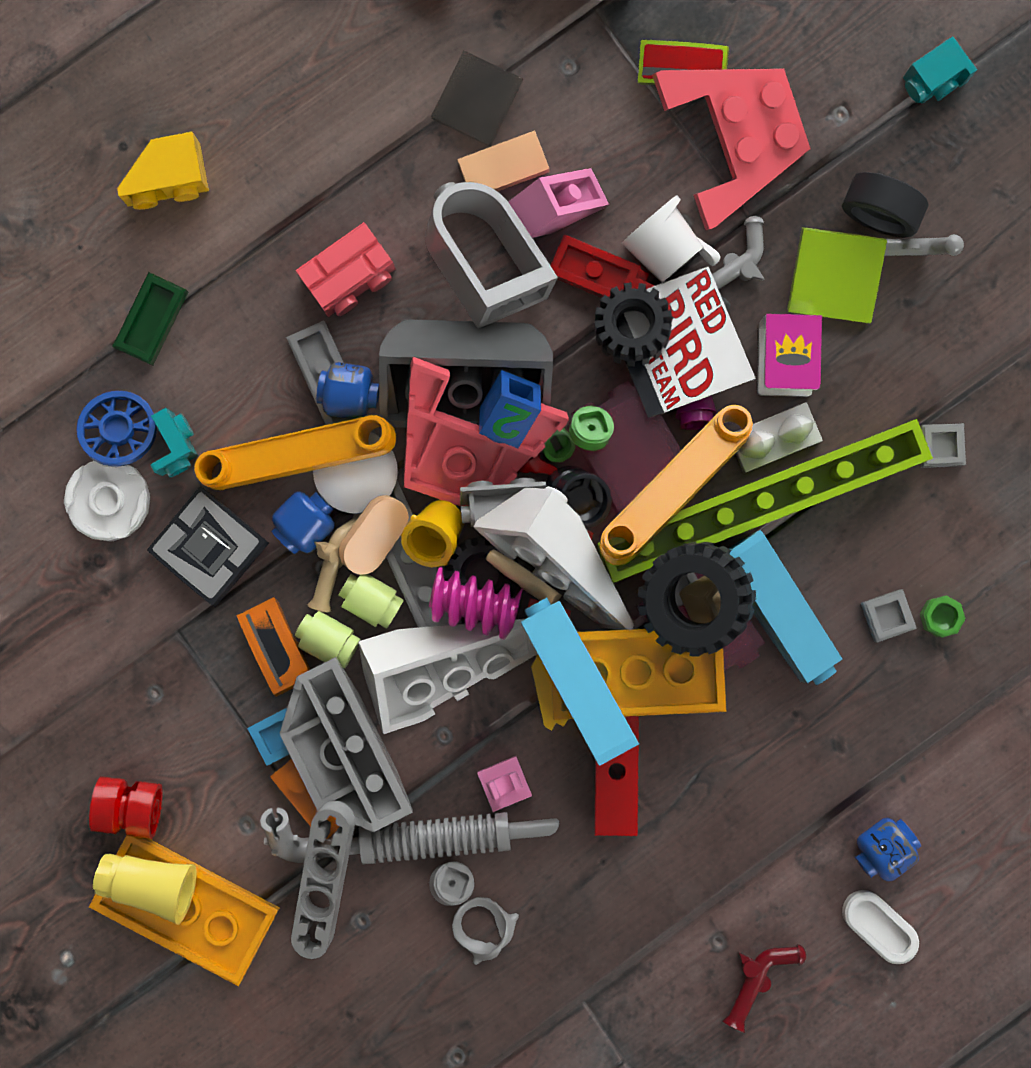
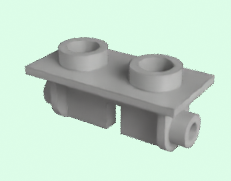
M519 478L512 480L510 484L493 485L489 481H476L470 483L468 487H460L462 523H470L471 527H473L479 518L525 487L545 489L546 482H535L532 478Z

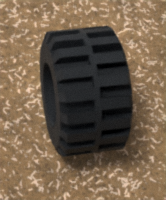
M692 542L668 550L667 553L660 555L652 562L654 565L652 568L647 569L642 579L646 580L644 586L639 587L638 597L643 598V604L638 606L640 616L646 615L648 623L644 625L648 633L655 631L659 636L655 640L662 647L666 644L671 645V652L679 655L684 652H690V656H701L703 653L712 654L719 651L743 633L747 628V622L753 617L755 611L752 608V603L756 600V590L751 589L750 583L754 579L751 572L746 574L742 567L745 563L740 557L734 558L731 556V550L724 546L718 548L711 542ZM688 573H699L706 576L715 584L719 591L721 600L719 613L716 618L708 623H697L689 620L681 613L675 599L676 586L680 578Z

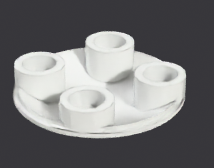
M371 432L368 439L369 445L376 443L381 437ZM391 450L389 453L378 457L313 470L314 482L319 494L329 505L343 512L359 514L364 511L369 502L374 498L382 495H391L398 477L397 461Z

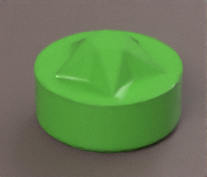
M586 406L576 411L569 427L572 441L578 447L589 451L604 448L609 443L614 431V423L611 416L605 410L596 406Z

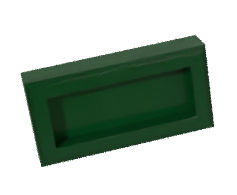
M148 272L112 347L153 366L189 292L174 283Z

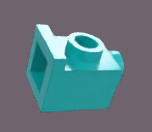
M952 36L914 62L903 76V79L905 80V88L909 96L916 103L921 102L922 104L933 96L939 101L958 86L962 87L969 81L977 69Z

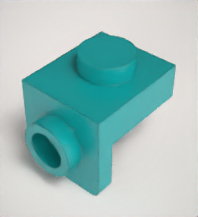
M165 407L151 415L171 453L150 466L154 473L158 475L168 474L169 477H174L191 467L189 461L197 457L198 454L189 440V437L193 436L194 433L183 414L180 413L176 416L174 412Z

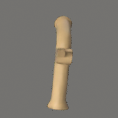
M361 513L354 514L351 520L337 528L331 536L329 543L314 542L318 557L324 559L314 597L307 604L311 609L331 612L330 598L338 570L343 565L339 556L340 544Z

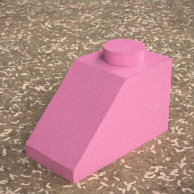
M591 168L541 177L508 201L532 238L552 234L609 205Z

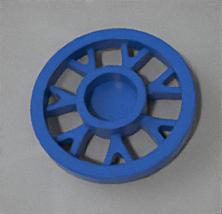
M127 391L103 393L92 399L82 410L77 422L78 441L84 452L99 464L112 467L129 465L142 458L155 441L157 426L151 417L154 413L149 404L134 393ZM116 400L128 401L126 412L115 411ZM111 401V405H110V406H106V405L104 404V403H106V402ZM133 402L137 404L134 408H132ZM101 405L108 413L99 421L91 413ZM143 409L148 417L133 424L131 417ZM88 418L93 421L92 423H86ZM99 428L101 436L91 439L85 438V429ZM135 431L148 433L144 443L132 439ZM104 442L112 445L106 457L96 453ZM128 443L133 453L120 457L119 446Z

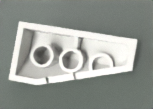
M525 487L476 521L473 527L496 549L512 560L518 555L535 567L532 574L543 582H547L558 589L566 590L563 596L564 599L601 627L614 630L633 629L634 623L580 516L567 504L568 499L562 492L552 487H546L545 489Z
M525 619L515 620L514 627L505 640L499 638L498 625L494 626L489 635H483L482 624L477 623L472 631L466 630L465 624H457L455 627L444 625L406 628L359 641L363 673L382 733L386 734L425 721L435 715L433 708L454 696L459 701L469 695L467 688L486 677L494 680L537 655L532 642L521 624V621Z

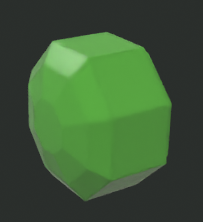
M940 596L927 600L920 612L924 630L936 637L957 634L965 621L961 603L949 596Z

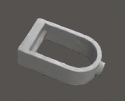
M449 182L437 189L434 193L436 201L425 231L426 246L476 327L479 329L547 300L558 277L509 202L493 188L480 183L463 182L455 184L454 182ZM454 213H468L483 219L494 230L522 273V276L485 290L446 230L442 218Z

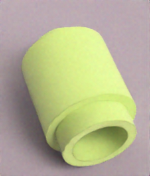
M350 574L338 596L345 599L341 606L342 608L374 627L379 624L386 629L404 601L395 595L397 592L395 589L369 574H360L359 577Z
M320 611L314 617L307 614L295 633V636L301 639L298 648L323 662L337 657L343 668H346L359 645L358 642L361 641L359 637L353 635V629Z

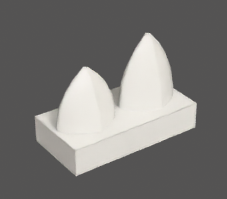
M807 402L753 424L748 440L735 453L743 474L823 441Z

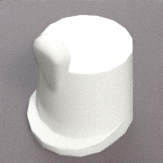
M678 195L656 211L621 243L661 283L698 252L711 266L716 265L721 258L715 249L696 237L676 206L681 200Z

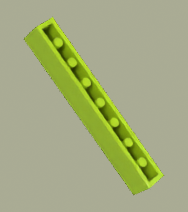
M915 419L679 511L645 548L627 564L612 565L602 556L599 548L600 542L595 546L612 582L615 583L652 568L654 565L652 562L657 557L673 548L692 542L718 543L933 459L919 422ZM615 537L609 540V544L616 550H626L630 547V544L624 538Z

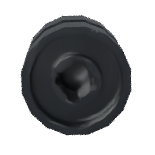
M568 465L558 468L550 474L546 481V487L555 488L567 497V504L580 516L586 529L597 526L605 520L611 509L612 496L610 488L605 481L580 467Z

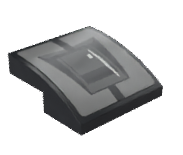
M200 486L149 546L147 551L194 592L216 608L267 547L269 542L208 490Z

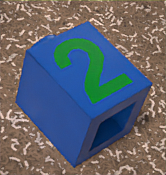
M501 370L480 406L479 434L487 436L494 442L505 443L519 448L541 412L540 385Z

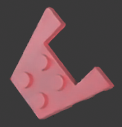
M784 69L661 70L652 75L664 111L705 97L732 180L693 195L705 230L718 226L811 149Z
M413 357L410 364L403 477L405 488L460 506V487H468L470 483L476 481H489L493 485L510 484L517 477V472L531 457L535 458L545 448L544 443L557 430L560 432L569 421L567 412L541 403V412L519 448L505 443L494 442L487 436L479 434V425L436 410L449 381L450 371L449 369Z

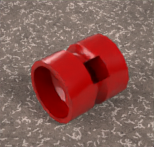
M100 776L94 787L90 804V830L117 834L121 829H124L127 836L153 839L161 815L162 785L136 781L132 787H129L124 779Z

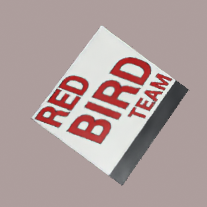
M709 267L646 289L648 292H651L652 288L658 290L659 298H666L668 310H671L672 313L669 343L666 349L662 348L661 355L657 359L653 356L650 357L649 363L642 365L640 360L635 361V366H627L648 418L756 379ZM628 311L618 318L616 326L623 336L636 339L647 333L650 323L643 313Z

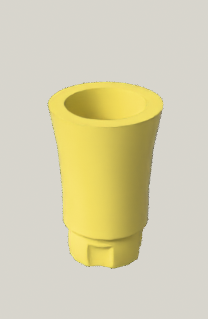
M105 854L101 858L95 872L93 889L95 894L111 898L113 902L147 911L179 925L186 916L193 897L197 870L193 864H173L145 860L128 855L121 857L114 854Z

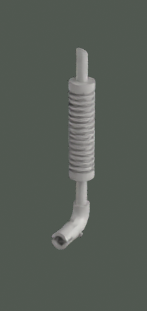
M272 808L265 811L260 819L261 827L266 835L264 845H269L274 856L290 862L304 863L309 837L300 838L292 834L288 814L285 810L277 808L278 818H275ZM503 812L495 813V818H491V814H486L485 819H483L482 815H478V819L475 820L474 815L469 816V820H466L465 816H461V821H457V817H452V822H449V818H444L443 823H441L440 819H435L433 824L432 819L427 820V824H424L423 820H419L418 825L415 824V821H410V826H407L406 822H402L401 827H399L398 823H393V827H390L389 824L375 832L359 826V837L352 838L349 855L360 854L363 865L376 863V859L379 860V863H384V858H387L388 862H392L393 857H395L396 861H401L402 856H404V860H409L410 856L413 857V860H416L418 855H421L422 859H426L427 854L430 855V858H435V853H438L439 857H443L444 852L447 853V856H452L454 851L456 856L460 855V851H464V855H468L469 850H472L473 854H477V849H480L481 853H485L486 848H489V852H494L496 847L498 852L510 851V840L550 836L558 829L559 820L553 818L508 823V814ZM321 852L316 854V861L318 862L319 858L332 856Z

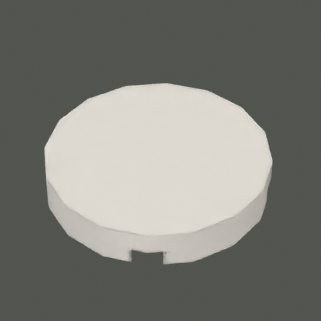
M93 460L85 466L82 465L73 473L66 485L64 505L69 518L73 522L72 524L79 532L95 540L115 541L128 537L141 527L149 512L150 493L146 480L133 466L112 467L99 464Z

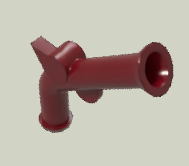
M797 944L796 947L770 948L760 953L755 960L738 952L742 961V971L747 977L729 1016L722 1020V1022L745 1033V1021L758 993L767 992L771 988V980L766 976L770 967L787 964L802 965L806 960V951L803 946Z

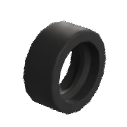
M862 172L854 176L841 206L851 219L867 228L889 236L907 238L913 237L917 233L929 204L927 198L920 191L905 182L879 173Z

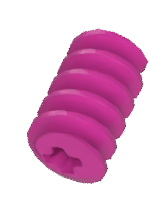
M439 567L429 602L432 620L438 623L447 612L449 625L455 627L463 616L465 618V628L468 631H472L478 621H481L483 635H489L494 626L498 625L499 638L505 640L514 627L523 588H521L515 598H511L509 584H505L500 592L495 594L493 580L488 579L483 588L479 590L477 588L476 576L472 575L464 586L461 585L459 571H455L448 581H444L443 567Z

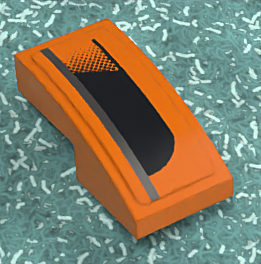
M273 597L237 615V618L273 695L277 697L293 689L296 677L309 671L310 668L302 650L298 648L299 643L290 630L279 602Z

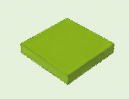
M802 227L787 308L788 312L871 323L887 240L884 238Z

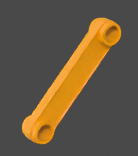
M729 405L719 411L605 528L601 535L599 548L607 562L619 566L633 560L746 443L753 426L751 415L747 409L739 405ZM726 422L736 423L742 431L731 432L723 424ZM621 537L628 541L630 547L626 550H616L609 544V540Z
M370 415L207 451L197 458L194 471L196 477L203 485L214 490H225L385 455L396 444V432L386 419L377 415ZM381 427V438L376 443L369 445L368 439L371 431ZM221 462V472L213 479L212 470L217 463Z

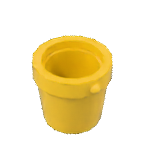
M436 500L431 502L418 515H412L401 534V544L405 553L422 566L431 568L446 566L455 552L457 540L464 526L461 519V511L449 501Z

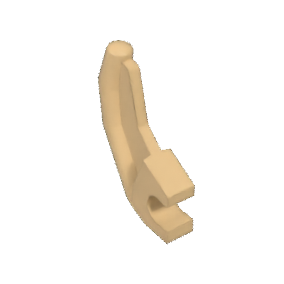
M494 549L488 553L486 560L538 600L541 601L548 598L552 605L561 598L562 595L514 560Z

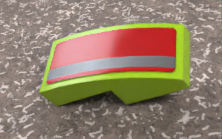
M641 40L638 83L641 85H655L652 75L661 70L727 69L729 47L692 42Z

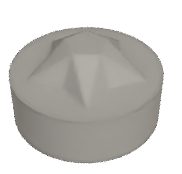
M448 862L438 866L433 871L429 882L430 891L439 903L446 906L458 905L467 901L472 895L474 878L469 868L464 864Z

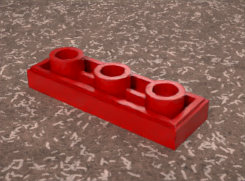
M625 716L639 743V716ZM639 745L600 766L595 760V836H638ZM614 763H620L624 767L622 776L618 778H613L609 775V768Z

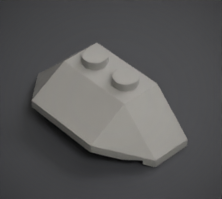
M337 657L297 676L280 736L317 811L327 802L340 801L352 810L355 816V825L372 832L413 813L398 771L360 694Z

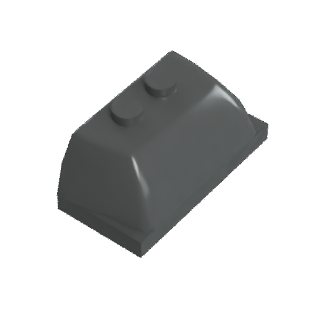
M408 319L401 321L392 328L380 346V417L386 419L393 427L407 428L410 364L413 357L449 369L450 378L436 408L437 411L479 425L480 406L501 370L539 384L541 403L550 406L553 351L546 337L531 324L493 322L478 329L473 321Z

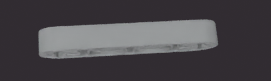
M340 801L325 803L315 814L311 822L291 935V943L294 950L299 955L308 959L321 957L327 951L335 934L355 826V816L352 810ZM329 816L335 817L336 824L340 826L333 835L332 840L326 839L331 828V822L327 820ZM321 852L330 854L335 859L337 868L334 870L321 868L316 861V854ZM309 892H323L328 897L330 906L326 908L315 906L309 898ZM314 921L319 922L315 931L317 943L310 941V934L307 933Z

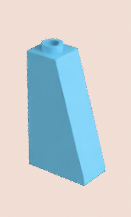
M759 530L749 534L730 547V555L734 558L740 557L745 563L742 567L746 574L751 572L754 579L750 584L751 589L756 590V600L752 603V608L755 609V617L800 682L809 683L813 680L815 685H818L835 674L837 670L833 665L841 661L842 657L763 532Z
M545 598L525 609L524 611L528 618L521 621V624L598 765L600 766L639 745L561 602L558 601L551 605L548 598Z

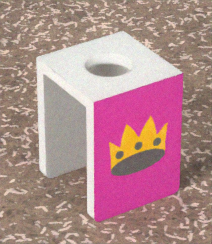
M766 314L758 326V395L809 397L812 394V390L820 388L822 315Z

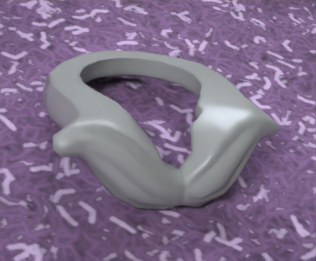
M476 897L469 899L458 908L454 915L452 924L454 937L464 948L473 954V963L475 965L482 961L492 960L511 941L519 914H508L490 898ZM481 906L492 912L495 917L496 926L499 929V936L502 939L498 945H494L491 942L484 943L483 941L472 939L465 934L461 922L467 910L472 907Z

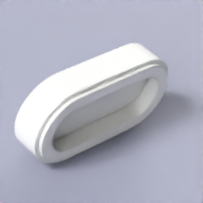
M868 890L855 891L846 898L842 909L846 924L882 958L892 964H904L914 958L919 948L918 935L913 927L886 902Z

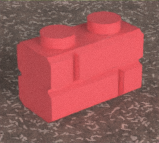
M363 222L295 271L329 317L334 313L338 316L348 313L358 304L356 297L370 288L372 292H376L386 286L392 280L390 273L396 269L389 255L366 223Z

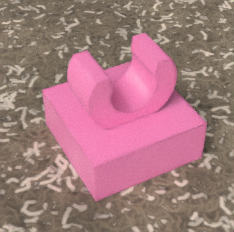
M517 756L477 771L493 812L532 796Z

